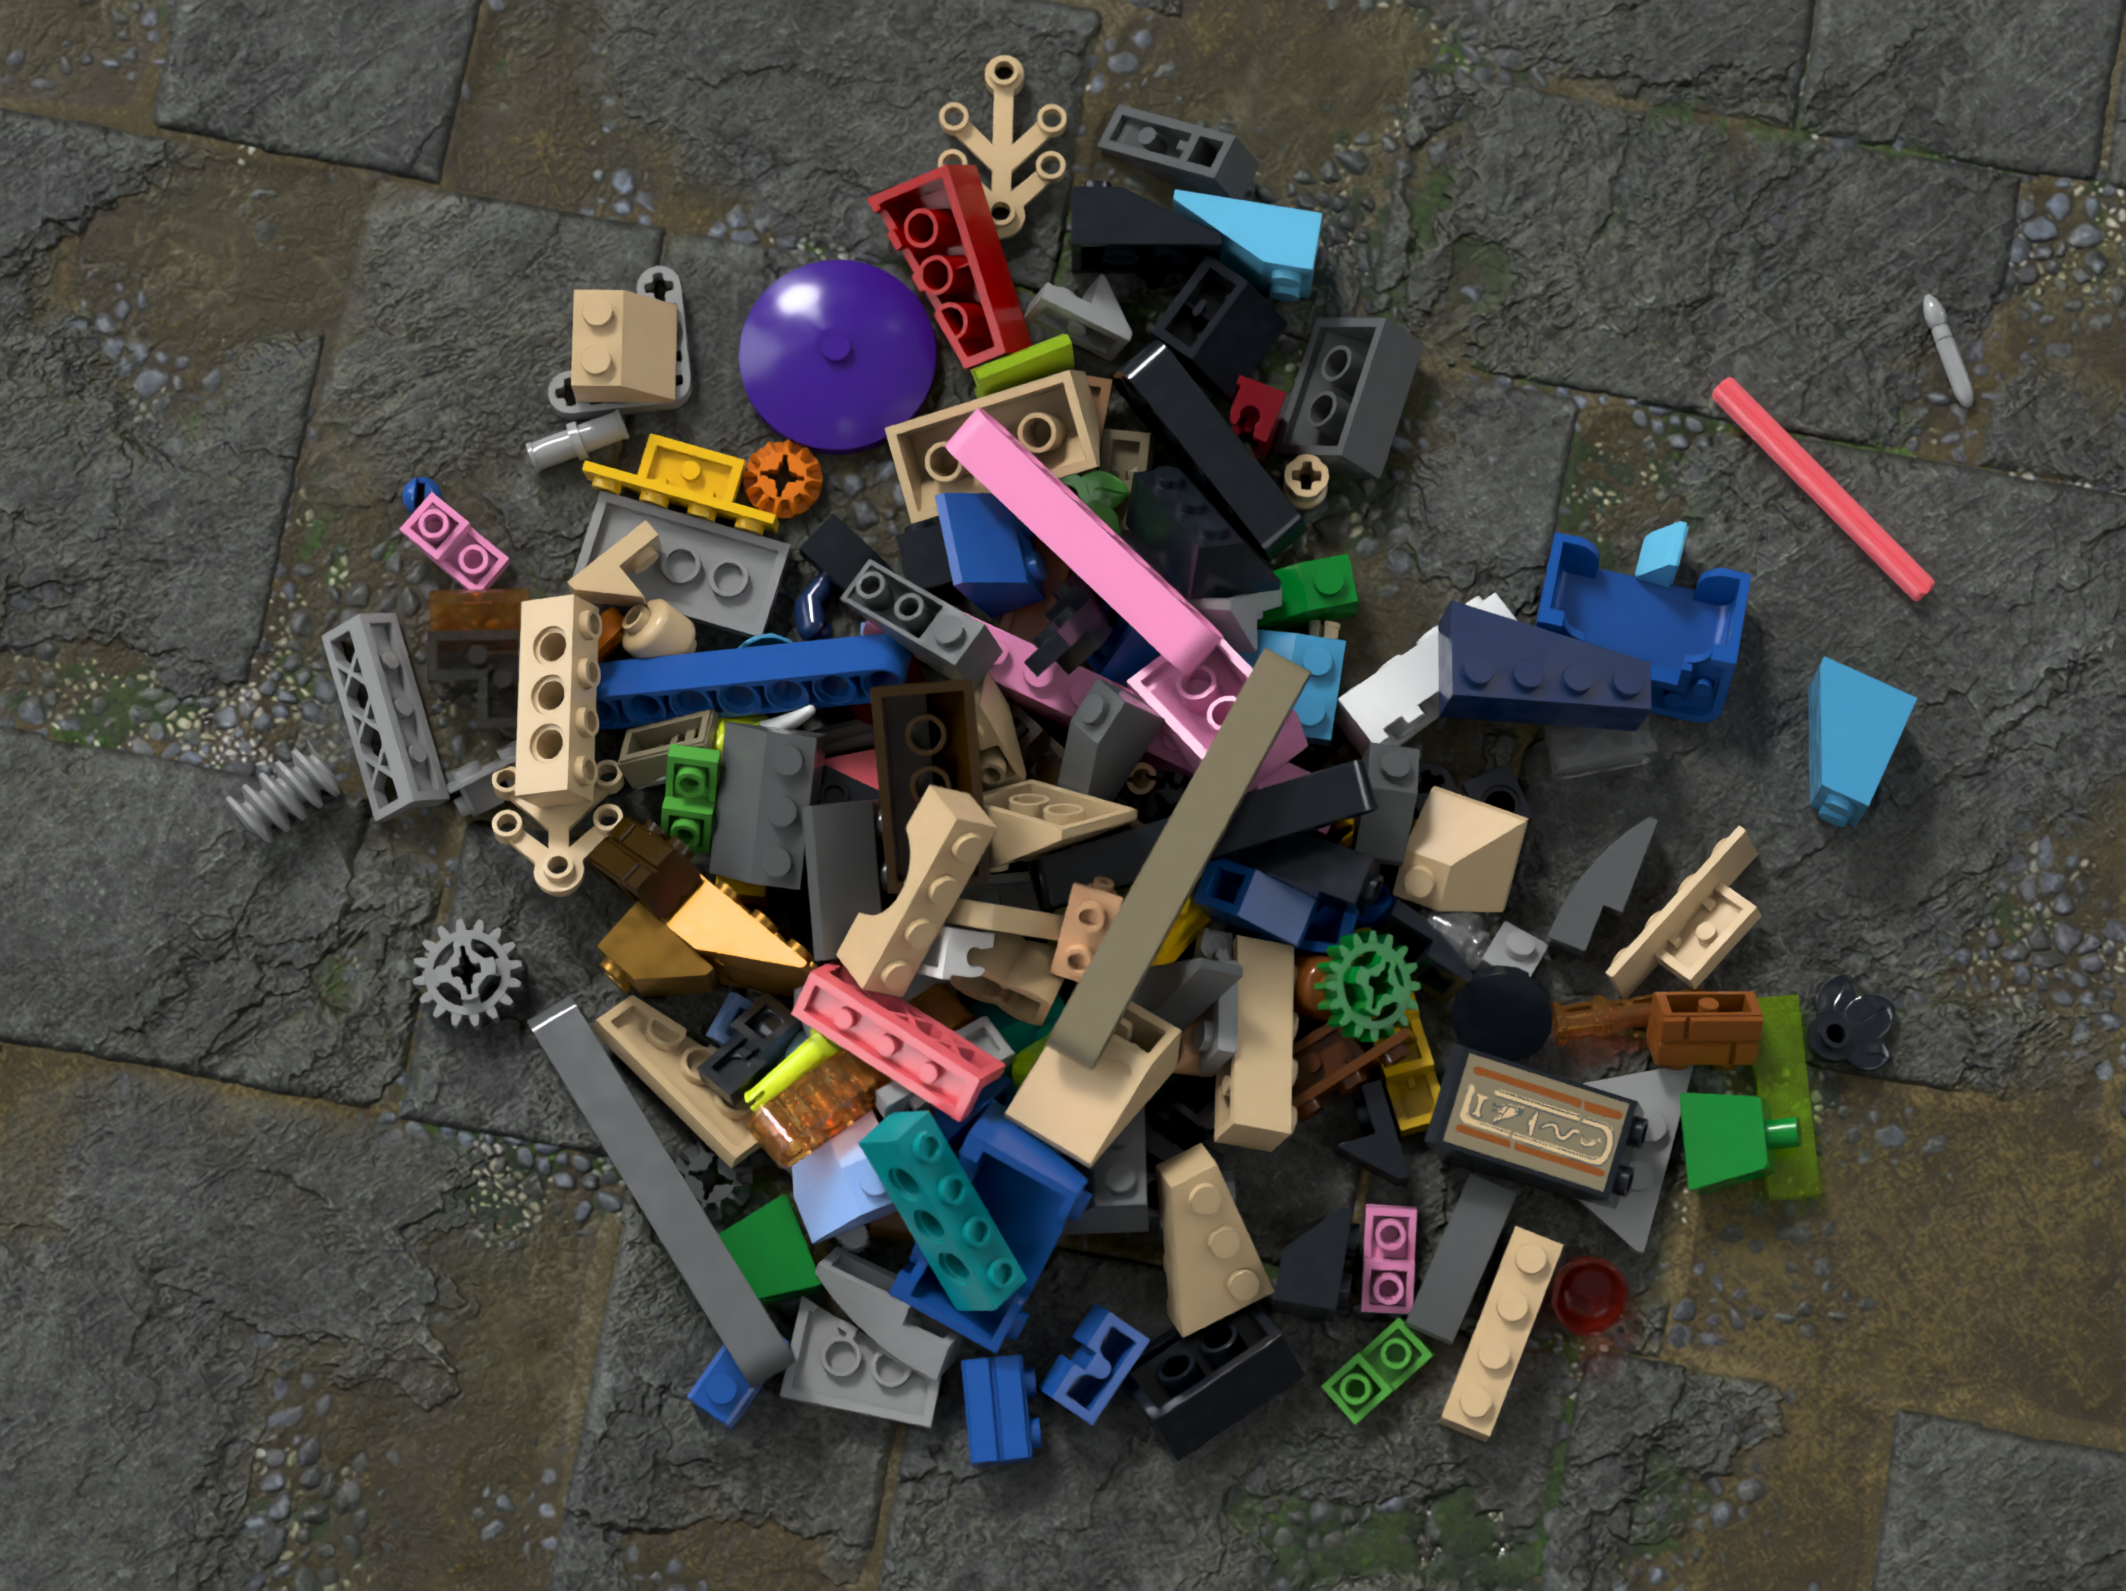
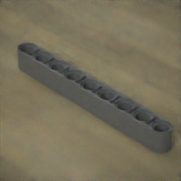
M568 995L527 1020L526 1022L750 1387L752 1389L794 1364L796 1360L572 997Z

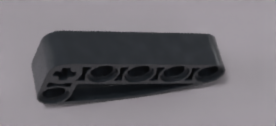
M1155 340L1110 375V379H1112V383L1148 430L1152 434L1157 435L1156 439L1167 453L1264 560L1271 562L1308 532L1306 523L1173 353L1161 341Z

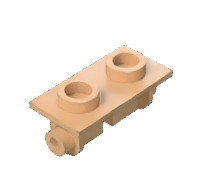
M1095 877L1093 883L1087 886L1074 882L1050 973L1076 982L1081 980L1122 905L1123 898L1116 896L1117 893L1113 889L1114 882L1111 879Z

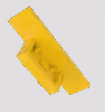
M650 433L637 475L586 460L582 468L587 480L593 481L591 487L598 491L602 490L620 496L621 490L640 494V502L665 509L668 508L669 503L688 508L687 515L714 523L716 517L735 522V529L763 536L764 530L777 534L779 528L776 514L735 503L743 471L746 467V461L740 458Z

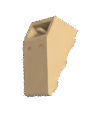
M1131 1001L1092 1071L1046 1046L1006 1110L1004 1118L1091 1168L1177 1068L1181 1030Z

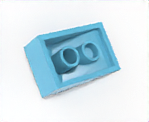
M1175 189L1173 212L1221 235L1220 262L1249 281L1258 290L1269 292L1270 297L1284 302H1296L1299 300V297L1310 298L1320 238L1322 213Z

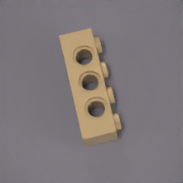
M574 594L521 602L515 796L539 808L593 802L594 784L598 776L597 765L594 759L595 735L599 730L596 696L597 686L601 679L598 664V638L602 633V621L599 615V607ZM562 745V749H561V751L559 752V754L557 755L558 750H559L560 746Z

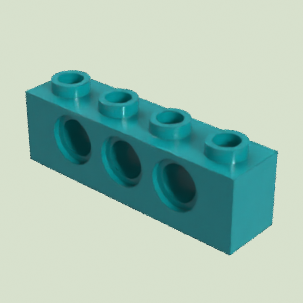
M930 1111L890 1113L858 1142L957 1311H995L1028 1280Z

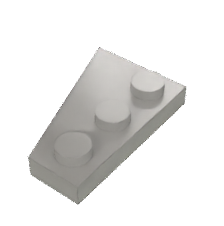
M802 1296L790 1347L796 1362L785 1370L780 1397L931 1429L942 1378L940 1377L935 1381L911 1368L882 1348L869 1335Z

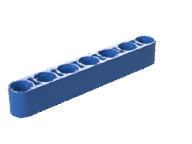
M882 633L600 662L598 664L601 679L597 686L596 696L599 730L643 726L714 708L719 718L795 711L808 705H813L817 709L871 703V687L907 683L913 653L887 634Z

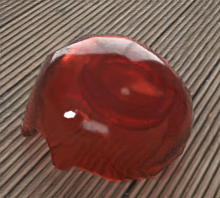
M1581 1256L1568 1262L1556 1274L1550 1300L1556 1318L1561 1325L1573 1335L1594 1338L1602 1336L1608 1328L1623 1318L1627 1308L1629 1288L1622 1271L1609 1260L1602 1257Z

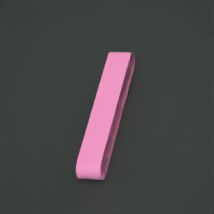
M977 408L946 443V449L1178 670L1191 676L1224 638L1211 622L986 411Z

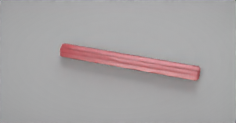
M1726 378L1714 389L1712 393L1713 400L1913 601L1918 602L1933 589L1935 585L1934 579L1734 378Z

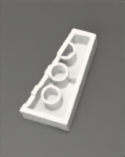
M1493 593L1485 600L1477 596L1465 604L1518 621L1496 593ZM1438 626L1424 634L1417 641V646L1402 656L1400 654L1396 655L1386 662L1377 673L1352 687L1338 698L1334 722L1362 757L1370 742L1401 746L1439 717Z

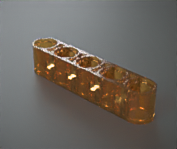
M935 984L908 1002L954 1032L977 1020L976 1016L947 984ZM843 1048L757 1109L748 1121L747 1130L780 1168L791 1167L876 1108V1091L891 1083L892 1080Z

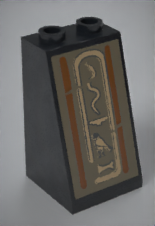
M1454 1044L1425 1142L1442 1163L1616 1209L1620 1196L1627 1197L1630 1192L1634 1178V1168L1630 1167L1629 1164L1634 1147L1641 1149L1645 1142L1649 1120L1643 1118L1645 1112L1638 1101Z

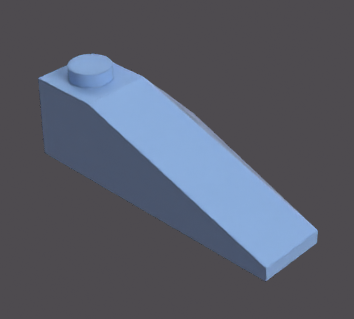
M804 1030L796 1034L786 1049V1058L808 1039ZM846 1052L838 1060H829L788 1097L793 1195L812 1245L898 1211L858 1144L878 1125V1121Z

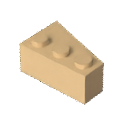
M1202 1143L1155 1166L1160 1226L1163 1229L1165 1251L1163 1267L1167 1276V1315L1183 1338L1274 1292L1219 1167Z

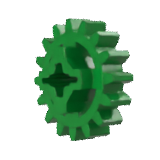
M1359 931L1358 934H1346L1340 937L1341 945L1328 946L1326 951L1331 958V962L1318 963L1316 967L1321 973L1325 974L1324 982L1314 984V989L1324 992L1326 998L1317 1005L1318 1010H1330L1332 1012L1327 1025L1330 1028L1343 1027V1038H1359L1360 1042H1377L1378 1039H1387L1395 1034L1394 1028L1407 1027L1409 1021L1404 1014L1405 1010H1417L1418 1004L1410 998L1411 991L1421 989L1420 983L1410 980V974L1418 968L1417 963L1405 964L1403 960L1408 948L1405 945L1392 946V935H1376V931ZM1355 959L1354 965H1350L1351 962Z

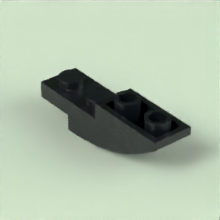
M1075 572L1051 593L1057 602L1044 614L1051 622L1031 641L1037 650L1024 663L1037 677L1055 661L1068 675L1071 674L1106 641L1116 624L1118 613Z

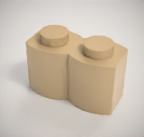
M975 927V930L995 933L993 948L976 949L972 947L967 953L966 959L969 966L972 964L985 969V972L981 976L974 978L952 975L949 983L973 999L996 1004L1004 1012L1020 1021L1043 1026L1065 980L1064 977L1050 973L1056 947L1048 943L1025 940L1019 934Z

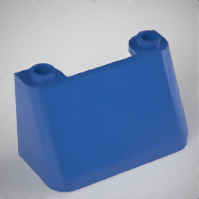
M1555 532L1535 626L1650 662L1652 706L1650 713L1699 723L1710 722L1718 718L1723 711L1737 662L1751 574L1733 571L1728 568H1716L1702 573L1695 589L1677 585H1670L1668 588L1638 580L1635 576L1598 569L1600 552L1593 543L1580 536Z
M993 1099L969 1132L959 1152L958 1161L1028 1280L995 1311H957L916 1242L909 1263L904 1270H900L888 1294L997 1354L1007 1337L1016 1341L1030 1317L1029 1313L1022 1310L1069 1218L1078 1222L1092 1194L1084 1190L1088 1180L1050 1144L1004 1118L1008 1107Z

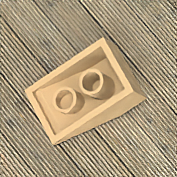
M1033 779L983 792L985 813L997 827L988 844L990 872L1006 871L1009 869L1010 863L1017 861L1029 862L1045 856L1046 853L1068 848L1137 820V809Z

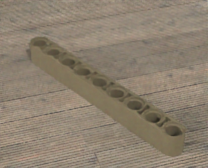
M1268 648L1263 650L1059 1017L1046 1043L1047 1047L1091 1071L1094 1069L1304 690L1311 671Z

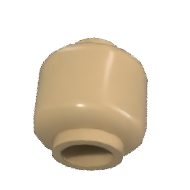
M650 600L646 602V606L637 604L625 615L622 623L624 628L622 635L623 648L635 659L695 652L697 643L693 622L665 600Z

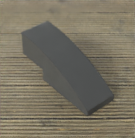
M1648 817L1624 833L1582 875L1561 906L1545 940V943L1549 945L1548 948L1581 960L1599 915L1617 922L1619 921L1658 823L1657 819Z
M1470 1173L1404 1324L1405 1326L1452 1346L1517 1193Z

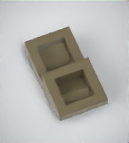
M1104 429L1099 470L1119 478L1126 485L1129 492H1131L1134 472L1152 470L1157 435L1144 432ZM1130 495L1121 504L1112 509L1118 517L1121 530L1130 531L1125 525Z

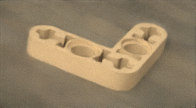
M958 898L945 923L1058 941L1065 916Z

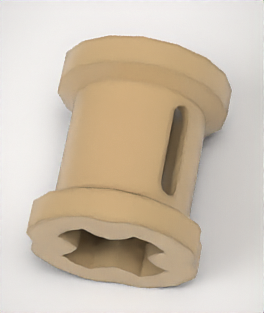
M1310 454L1298 455L1286 466L1283 492L1295 508L1302 510L1313 509L1319 506L1325 499L1328 489L1329 472L1327 466L1317 456ZM1301 475H1311L1312 485L1310 490L1301 489Z

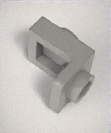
M1504 921L1481 959L1476 971L1496 965L1511 966L1528 972L1529 977H1531L1549 945L1511 923Z

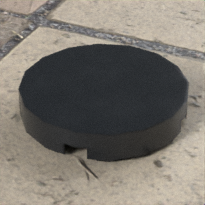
M1496 965L1476 971L1472 974L1470 983L1454 996L1452 1024L1458 1040L1465 1047L1514 1062L1528 1058L1543 1047L1551 1033L1554 1006L1548 989L1540 981L1538 984L1535 979L1529 977L1528 972L1518 967Z

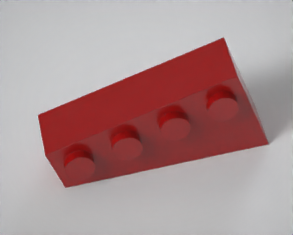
M946 164L866 198L873 212L880 214L888 227L889 232L887 236L895 250L902 251L914 274L911 277L920 292L926 293L936 310L934 317L965 369L977 368L1033 346L976 165Z

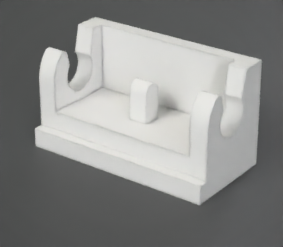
M944 923L917 974L950 980L951 975L972 978L981 976L985 969L973 964L969 966L966 959L967 953L972 947L976 949L993 948L995 933Z

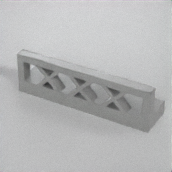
M396 613L358 614L322 635V641L375 822H386L412 807L438 806L448 801L450 796ZM351 636L355 648L351 663L346 660L341 642ZM360 683L366 686L369 696L365 710L360 707L357 697ZM374 729L379 732L382 741L379 756L374 754L371 746ZM388 776L393 779L398 796L397 800L389 804L384 790Z

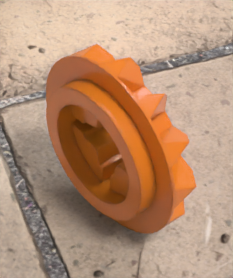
M789 439L785 442L776 443L768 441L763 448L751 454L746 469L743 471L744 489L751 504L756 509L776 514L777 518L781 519L792 518L806 512L816 502L822 489L823 476L820 463L808 447L797 445ZM784 461H787L790 475L797 477L798 480L787 482L785 490H782L781 497H778L775 480L768 479V476L770 474H778L780 466H783Z

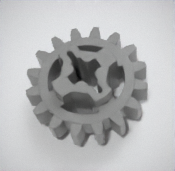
M462 919L457 920L456 932L449 934L443 926L438 927L437 930L441 940L435 944L425 939L422 944L429 953L428 957L415 958L414 960L415 966L424 971V975L414 978L413 983L418 989H428L419 999L422 1005L429 1007L437 1004L433 1013L434 1018L440 1022L450 1014L452 1015V1026L458 1030L463 1025L464 1019H470L475 1030H480L482 1025L481 1017L486 1015L492 1021L498 1023L500 1017L496 1009L502 1005L513 1010L515 1004L508 995L510 991H523L524 987L521 981L513 978V974L524 970L522 961L509 959L518 951L514 942H509L501 946L500 944L504 937L502 929L497 927L488 935L486 934V924L483 920L479 919L474 925L473 930H468ZM474 943L490 948L499 958H483L476 953ZM454 947V953L447 963L438 966L442 957ZM466 956L475 970L481 972L473 975L472 993L461 977H457L465 973V966L467 965ZM500 983L496 992L484 1002L483 996L491 985ZM439 991L456 992L461 996L463 1006L447 1001Z

